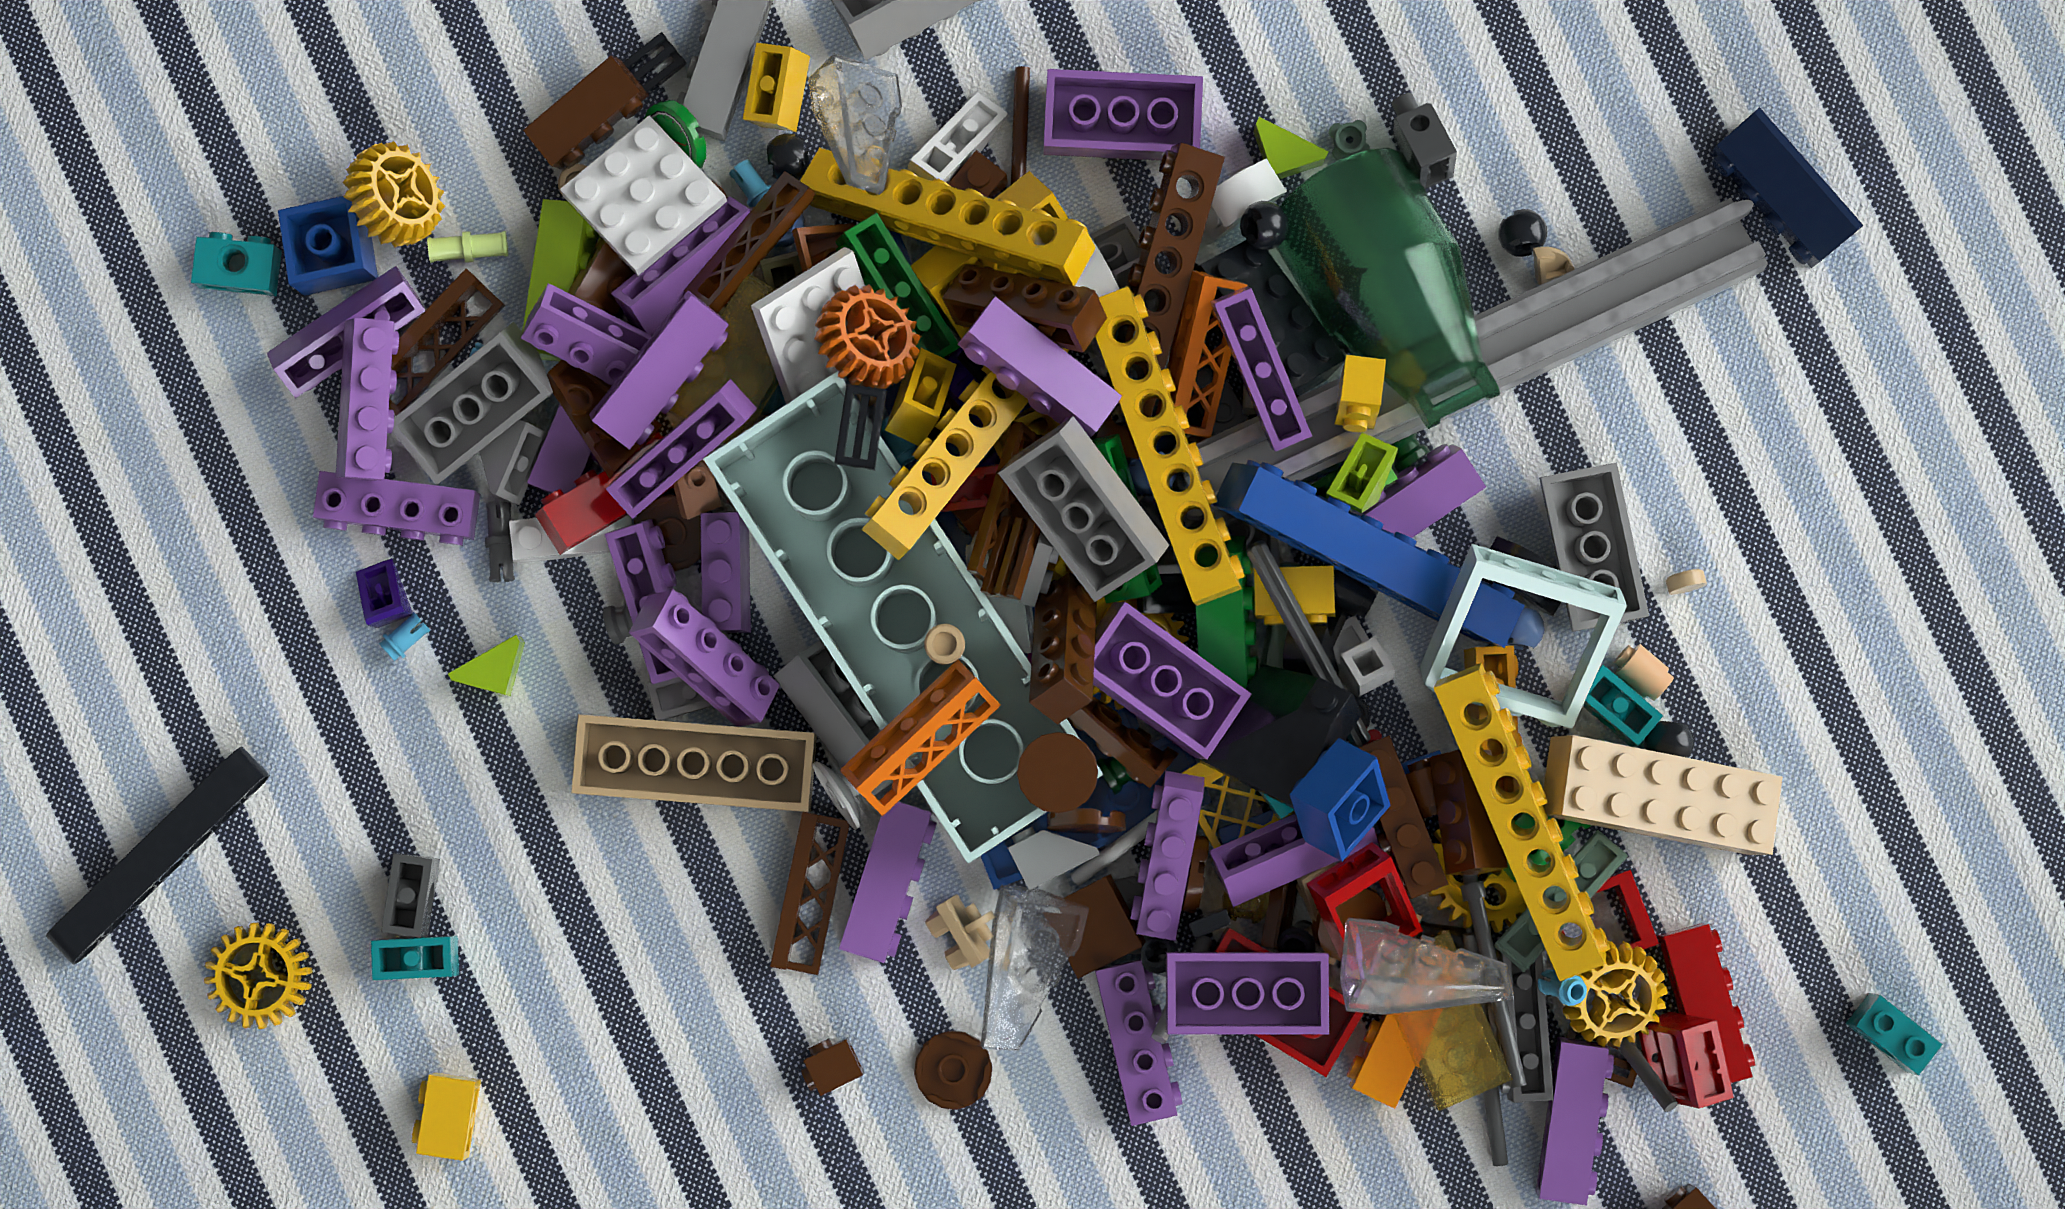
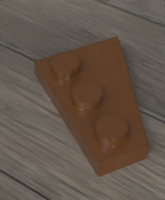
M1094 696L1093 701L1067 718L1074 728L1080 731L1084 730L1092 737L1102 753L1116 758L1124 765L1127 774L1138 783H1144L1149 788L1179 754L1168 746L1164 751H1161L1149 742L1151 735L1142 728L1138 727L1136 730L1124 726L1118 712Z

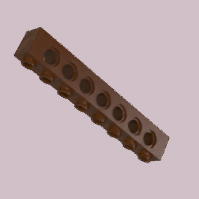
M1182 142L1172 146L1171 150H1166L1163 154L1159 167V172L1164 173L1160 188L1156 187L1153 190L1148 209L1153 211L1149 226L1144 225L1138 240V248L1142 249L1138 264L1133 263L1127 278V286H1131L1130 290L1134 296L1141 294L1143 301L1147 291H1152L1158 296L1159 306L1157 310L1152 312L1147 309L1149 316L1143 318L1147 333L1155 331L1162 354L1156 357L1161 370L1165 369L1225 159L1224 156ZM1179 178L1186 179L1190 183L1191 194L1189 198H1183L1178 194L1176 184ZM1169 215L1176 217L1180 222L1181 229L1177 236L1171 235L1166 229L1165 222ZM1158 253L1164 254L1169 259L1170 268L1166 274L1160 273L1155 267V257ZM1130 324L1122 325L1119 328L1116 341L1126 343L1132 340L1135 327ZM1138 361L1131 366L1137 373V380L1143 379L1148 374L1149 364L1147 362ZM1107 370L1106 377L1101 376L1100 379L1114 389ZM1151 398L1144 403L1142 409L1144 416L1151 417L1156 398ZM1110 413L1090 439L1119 434L1126 460H1139V454L1127 422L1125 421L1121 426L1117 425L1112 420Z

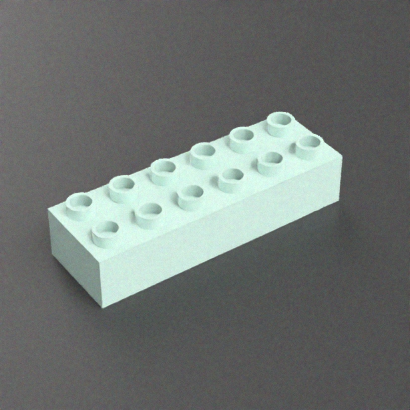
M837 371L703 460L880 730H883L952 665L938 664L927 655L924 642L929 630L939 624H950L958 628L963 634L965 650L959 661L980 681L1001 706L917 784V787L966 862L971 863L1047 812L1030 803L1020 789L1017 776L1020 757L1028 744L1041 735L1055 732L1071 734L1078 739L1080 738L1067 719L1057 725L1029 703L1030 662L986 595L980 591V586L972 574L967 571L965 563L936 519L931 522L911 549L900 560L896 559L861 530L870 519L864 513L879 495L886 499L894 490L888 484L901 469V466L881 436L875 471L834 464L846 383L843 378L838 377ZM855 396L852 404L845 457H852L860 408V404ZM868 416L860 458L865 460L868 459L873 426ZM899 500L898 504L902 512L913 515L911 505L906 501ZM977 693L965 704L964 713L974 712L986 700ZM952 724L942 725L936 731L934 741L944 740L950 735ZM923 752L911 754L906 759L905 768H914L922 760ZM1097 766V768H1098V777H1097V779H1098V778H1100V777L1103 775V773L1101 772V770H1100L1099 767Z

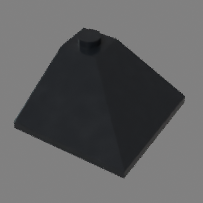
M1261 664L1246 687V690L1251 693L1250 697L1209 758L1199 760L1202 764L1294 809L1289 794L1292 792L1296 782L1308 774L1317 763L1319 756L1325 750H1329L1338 738L1346 740L1362 713L1353 694L1320 677Z

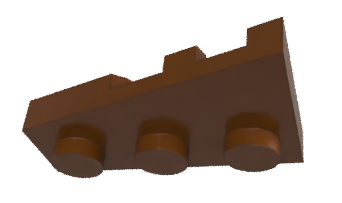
M600 237L594 247L596 249L595 254L586 269H581L568 293L615 316L621 308L611 293L635 273L606 241Z
M562 359L547 373L554 396L609 479L627 464L658 433L662 426L654 419L651 422L654 429L645 442L641 445L635 442L629 450L595 424L589 415L612 385L605 383L602 379L580 368L571 366Z

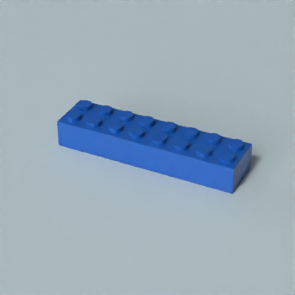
M1248 460L1246 464L1232 462L1216 495L1217 502L1213 503L1212 506L1329 566H1334V569L1439 622L1462 566L1459 568L1449 564L1450 558L1432 549L1426 551L1415 546L1417 541L1399 532L1393 534L1382 529L1384 524L1364 514L1359 516L1349 512L1351 507L1340 500L1332 497L1326 499L1316 495L1317 489L1303 481L1296 479L1294 482L1282 477L1284 472L1273 465L1265 462L1259 464L1252 460ZM1481 580L1459 633L1475 641L1505 648L1525 605L1512 599L1515 594L1514 591L1497 583L1491 585Z

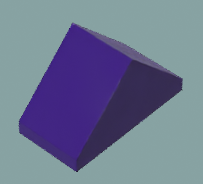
M392 558L356 571L364 620L368 626L380 628L411 616L413 611Z

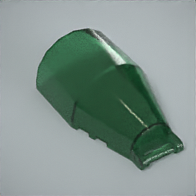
M1388 147L1369 149L1345 157L1315 173L1288 195L1280 207L1288 216L1289 231L1285 240L1276 249L1314 314L1332 337L1335 335L1346 344L1354 356L1386 360L1384 382L1416 409L1428 429L1439 425L1440 419L1484 398L1491 400L1500 395L1499 387L1483 361L1460 247L1402 152ZM1472 379L1476 382V385L1433 405L1430 400Z

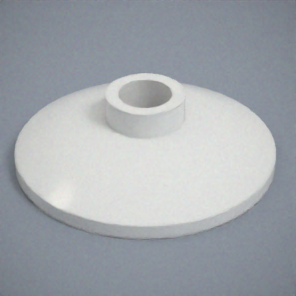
M818 761L814 762V772L824 790L844 819L856 830L860 827V818L854 797L860 793L845 776L840 778L826 765Z

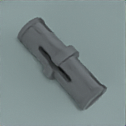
M500 501V518H498L496 502L486 503L488 537L485 538V547L489 548V581L501 582V566H503L504 582L514 581L509 527L511 503Z

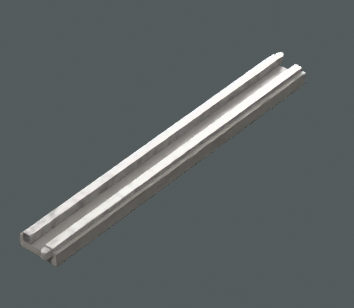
M1729 198L1382 358L1386 360L1381 407L1374 429H1367L1363 433L1391 445L1764 272L1768 265L1765 259L1766 254L1759 241L1755 243L1751 241L1740 221L1750 213L1754 205L1753 201L1742 200L1733 202L1732 198ZM1340 378L1297 397L1312 437L1275 452L1270 448L1258 416L1197 443L1196 445L1204 465L1197 467L1202 482L1209 479L1215 495H1217L1232 462L1246 464L1248 460L1259 464L1265 462L1273 465L1284 472L1282 477L1294 482L1297 479L1305 483H1309L1340 468L1362 433L1350 432L1345 430L1342 425H1334ZM1179 472L1188 488L1190 484L1189 474ZM1212 506L1216 519L1223 517L1227 521L1233 518L1232 515ZM1192 509L1188 511L1187 518L1190 520L1203 518L1204 520V514L1199 509Z

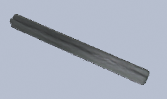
M1260 540L1246 548V553L1313 676L1320 677L1345 689L1265 541ZM1359 718L1347 737L1350 744L1357 748L1371 740V736L1361 718Z

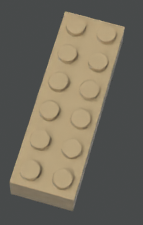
M578 714L571 793L811 812L814 779L813 763L815 762L817 734Z
M1575 735L1555 736L1550 739L1543 789L1547 798V804L1543 805L1547 817L1746 855H1773L1783 777Z

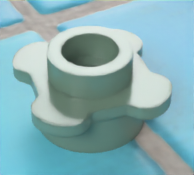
M1355 120L1353 123L1350 122L1343 125L1334 123L1330 127L1329 136L1333 138L1334 142L1332 156L1336 160L1344 161L1349 156L1364 158L1368 155L1370 146L1366 143L1365 132L1367 126L1363 121ZM1347 137H1351L1353 139V142L1351 144H1348L1346 142Z

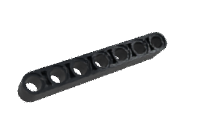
M243 747L236 749L49 930L46 937L73 965L83 960L267 781L270 774Z

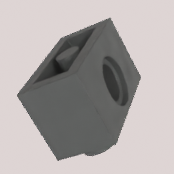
M393 853L381 932L418 938L428 937L440 859Z

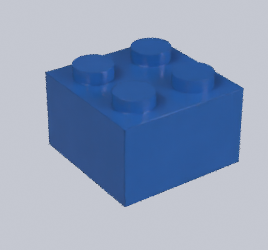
M343 196L278 210L288 283L304 296L366 283L378 278L372 236L368 237V228L365 225L356 226L359 217L356 213L348 212L352 202Z
M1340 738L1336 740L1329 750H1325L1319 756L1315 766L1304 778L1296 782L1292 792L1289 794L1304 841L1341 862L1391 806L1377 757Z

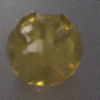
M1224 891L1222 895L1223 908L1227 910L1229 918L1233 921H1236L1238 917L1252 919V924L1259 923L1266 917L1270 892L1268 891L1233 907L1226 891Z

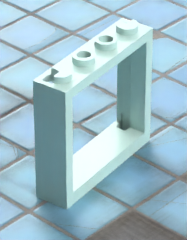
M1471 544L1419 667L1424 685L1435 692L1434 686L1437 680L1459 672L1445 668L1446 662L1482 578L1601 613L1562 702L1498 683L1500 693L1496 694V698L1501 709L1507 707L1512 716L1520 717L1524 714L1537 718L1541 723L1550 727L1561 725L1572 729L1627 607L1621 589ZM1471 702L1472 704L1483 706L1480 702Z

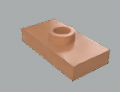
M703 459L673 484L681 516L687 520L722 506L714 475Z

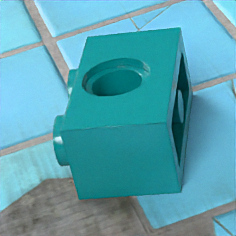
M209 232V238L196 236L191 277L192 284L199 289L277 296L282 251L274 244H271L270 238L248 236L247 242L232 240L233 235L222 232ZM237 254H244V267L237 272H231L229 269L231 258Z
M1600 666L1583 707L1630 747L1639 746L1663 715L1606 666Z
M458 936L372 940V981L452 977L459 975Z
M1869 993L1845 1023L1904 1071L1918 1076L1943 1045L1879 994Z

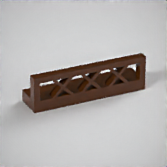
M784 171L685 288L684 292L690 291L712 310L719 313L757 268L760 260H763L811 204L816 193L810 187Z
M467 268L399 338L398 352L396 355L392 354L391 370L396 371L397 379H408V394L397 405L389 399V410H393L396 416L412 404L506 306ZM477 291L493 304L482 316L467 317V301ZM461 308V317H453ZM467 322H475L467 331ZM446 323H461V338L456 344L440 345V329ZM434 337V345H426ZM440 350H449L440 358ZM419 351H434L435 366L429 372L413 373V358ZM407 365V373H399ZM422 378L414 387V379Z
M1012 421L967 566V571L982 582L986 576L1002 517L1009 516L1014 520L1017 517L1023 518L1026 521L1032 519L1011 490L1008 492L1007 484L998 474L1008 461L1019 453L1022 439L1025 440L1023 450L1044 436L1036 434L1023 422ZM999 515L1000 523L997 529L996 521ZM1023 531V535L1017 553H1019L1025 531ZM988 551L989 559L985 569L983 564ZM1012 568V572L1006 589L1009 588L1014 568Z
M802 812L770 967L819 975L850 827L848 821ZM818 823L841 827L838 843L826 852H823L815 840ZM814 846L820 856L811 861ZM836 850L832 866L826 856ZM823 859L831 871L830 882L816 891L807 878L808 870ZM805 885H807L812 894L803 899ZM828 889L824 904L819 894ZM815 898L823 910L822 920L810 929H807L799 916L802 905ZM798 923L803 933L794 938ZM820 927L816 943L811 932ZM807 936L815 948L812 965L790 961L793 944Z

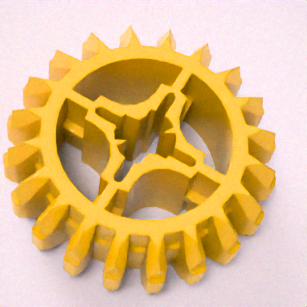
M394 141L385 144H374L357 154L354 161L346 169L349 175L343 181V184L349 189L343 197L352 202L348 212L356 213L359 217L356 226L365 225L368 228V237L378 235L380 244L391 242L394 248L403 245H413L429 236L435 230L434 227L442 220L439 213L445 208V205L439 200L444 191L436 186L440 177L432 176L429 171L432 163L423 164L420 152L411 154L408 144L398 147Z
M250 923L248 934L243 926L234 928L236 940L228 934H224L221 937L226 950L218 946L212 947L211 953L218 957L219 960L218 962L207 961L205 963L207 969L215 970V976L205 977L204 983H215L217 990L209 992L207 996L210 1000L221 997L222 1001L215 1008L218 1013L231 1008L227 1021L230 1023L236 1022L242 1014L241 1023L243 1028H250L255 1018L258 1029H265L268 1025V1017L276 1026L282 1024L281 1012L288 1017H293L296 1014L290 1002L297 1005L305 1003L306 999L298 994L297 991L298 989H311L309 982L301 981V975L312 974V968L300 967V961L309 958L308 952L295 954L294 950L301 944L298 938L291 940L288 944L285 943L289 936V930L281 929L274 937V924L267 923L261 934L259 923ZM259 943L258 952L253 953V957L247 965L232 964L234 957L241 949L249 944ZM271 947L285 961L288 976L274 968L272 964L273 954L270 953ZM261 966L263 968L261 972H265L266 977L273 979L258 982L255 985L253 982L256 979H251V974L243 972L256 970ZM229 975L232 978L238 979L243 984L245 1003L234 994L230 985ZM269 986L285 988L282 996L274 1004L267 1008H257L259 999H263L264 993Z
M1608 941L1610 950L1606 951L1605 965L1577 975L1583 979L1587 987V994L1590 988L1595 992L1594 999L1591 1002L1592 1009L1587 1013L1586 994L1582 1002L1573 1006L1566 1005L1562 1012L1566 1019L1570 1020L1572 1029L1575 1032H1581L1585 1040L1591 1042L1595 1039L1598 1045L1603 1047L1610 1040L1614 1046L1620 1048L1623 1037H1626L1629 1042L1635 1043L1636 1032L1641 1031L1643 1034L1649 1035L1646 1025L1649 1021L1659 1023V1017L1655 1010L1666 1009V1003L1660 997L1668 994L1667 987L1661 983L1665 979L1664 973L1657 968V962L1652 956H1646V952L1641 947L1636 946L1632 949L1627 942L1622 941L1617 948L1612 941ZM1639 975L1641 987L1636 1000L1632 996V992L1636 986L1634 981Z

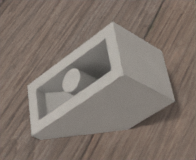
M518 420L479 451L490 493L520 506L528 487L527 481L544 444L547 432L525 421Z
M1033 827L1012 836L1014 845L1008 847L1029 890L1100 855L1094 846L1045 830L1035 833Z

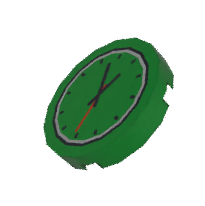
M674 100L659 102L647 109L644 119L650 115L699 168H702L706 160V141L704 136L699 138L695 129L699 127V124L692 113L685 106Z

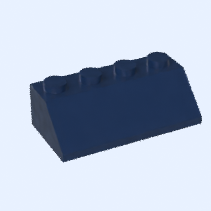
M1760 107L1709 152L1714 157L1712 163L1719 173L1724 177L1730 176L1739 186L1738 193L1741 198L1753 201L1754 205L1765 215L1763 221L1775 235L1779 236L1781 234L1791 245L1789 247L1790 253L1803 265L1807 263L1810 268L1814 267L1864 226Z

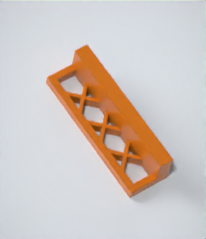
M1194 270L1192 271L1176 327L1167 368L1176 387L1175 391L1170 392L1174 406L1182 405L1187 415L1188 409L1200 401L1205 410L1201 427L1190 425L1189 428L1184 429V433L1210 438L1231 356V351L1224 334L1221 344L1212 351H1209L1204 342L1207 331L1217 324L1220 327L1210 301L1215 299L1217 287L1236 291L1248 286V284L1214 277ZM1209 363L1214 371L1213 380L1200 390L1195 381L1197 370ZM1159 399L1155 416L1162 410L1163 403L1161 399Z
M957 660L850 759L840 771L854 788L883 816L995 712L1001 704ZM977 693L986 700L974 712L964 713L965 704ZM952 724L950 735L944 740L934 741L935 733L942 725ZM923 752L922 760L914 768L905 769L906 759L911 754ZM893 780L892 789L880 800L871 793L883 781Z

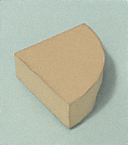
M1553 247L1533 248L1535 278L1539 285L1575 270L1568 255L1560 249Z

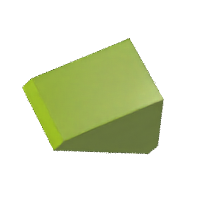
M1261 117L1258 118L1253 132L1262 159L1268 160L1279 179L1323 165L1329 151Z
M1362 432L1328 489L1326 498L1332 497L1349 505L1351 509L1360 513L1378 503L1398 448Z
M514 635L451 671L448 675L451 681L511 697L525 642L521 636Z

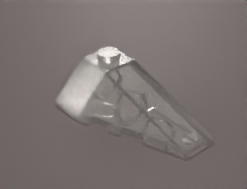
M833 53L808 78L812 110L846 184L880 195L885 188L891 160L888 154L890 144L895 140L897 132L894 129L895 120L900 115L902 108L898 74Z
M1000 886L994 912L995 918L992 921L991 933L994 937L990 941L980 1045L983 1049L1020 1051L1042 1013L1041 1005L1051 987H1057L1062 978L1060 975L1062 968L1070 955L1075 956L1081 945L1089 912L1087 906L1038 888L1029 890L1028 887Z
M1348 918L1346 922L1340 974L1346 1011L1386 1015L1512 1000L1514 996L1506 963L1463 948L1454 952L1434 945V938L1423 934L1420 940L1399 933V926L1388 922Z

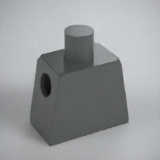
M1406 93L1395 98L1391 102L1397 115L1394 118L1393 136L1417 191H1423L1453 178L1457 151L1432 104L1426 103L1418 107L1412 93Z

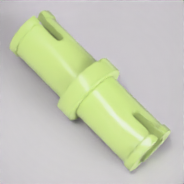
M470 231L462 232V236L427 238L430 263L465 259V263L474 262V258L508 256L506 231L471 235Z

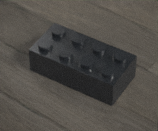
M1244 240L1200 264L1195 270L1214 277L1242 282L1252 288L1296 398L1328 380L1344 363L1345 355L1268 250L1255 249L1247 240ZM1217 287L1215 299L1232 293L1234 290ZM1217 324L1212 329L1222 341L1223 333Z

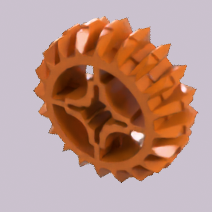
M870 284L863 286L861 289L854 285L845 291L837 292L831 298V301L829 300L822 307L821 315L815 323L819 330L816 332L814 340L823 344L819 348L818 354L826 355L829 358L826 368L835 367L839 371L838 377L841 379L845 376L848 377L852 385H859L861 383L865 387L886 389L890 385L899 383L904 378V375L912 370L915 364L914 360L920 352L916 345L919 343L918 341L921 336L912 332L917 322L908 320L906 317L909 308L900 309L896 305L898 296L889 300L886 298L884 288L874 293Z

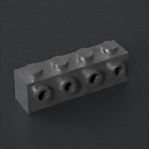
M1496 949L1495 952L1527 1084L1511 1088L1505 1065V1069L1499 1070L1501 1093H1507V1099L1513 1103L1554 1100L1546 996L1538 988V979L1544 980V976L1541 975L1544 971L1542 954L1524 973ZM1496 1030L1498 1054H1503L1498 1030Z

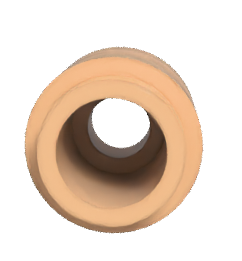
M1641 644L1635 648L1628 645L1614 661L1618 666L1615 674L1643 698L1648 696L1655 701L1674 679L1668 673L1669 668Z

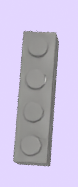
M712 0V5L716 6L712 20L706 19L702 26L699 41L704 44L699 57L693 56L690 61L687 78H690L691 81L687 93L680 92L677 102L685 106L696 118L699 127L695 128L697 133L725 142L754 58L756 42L759 43L773 0Z

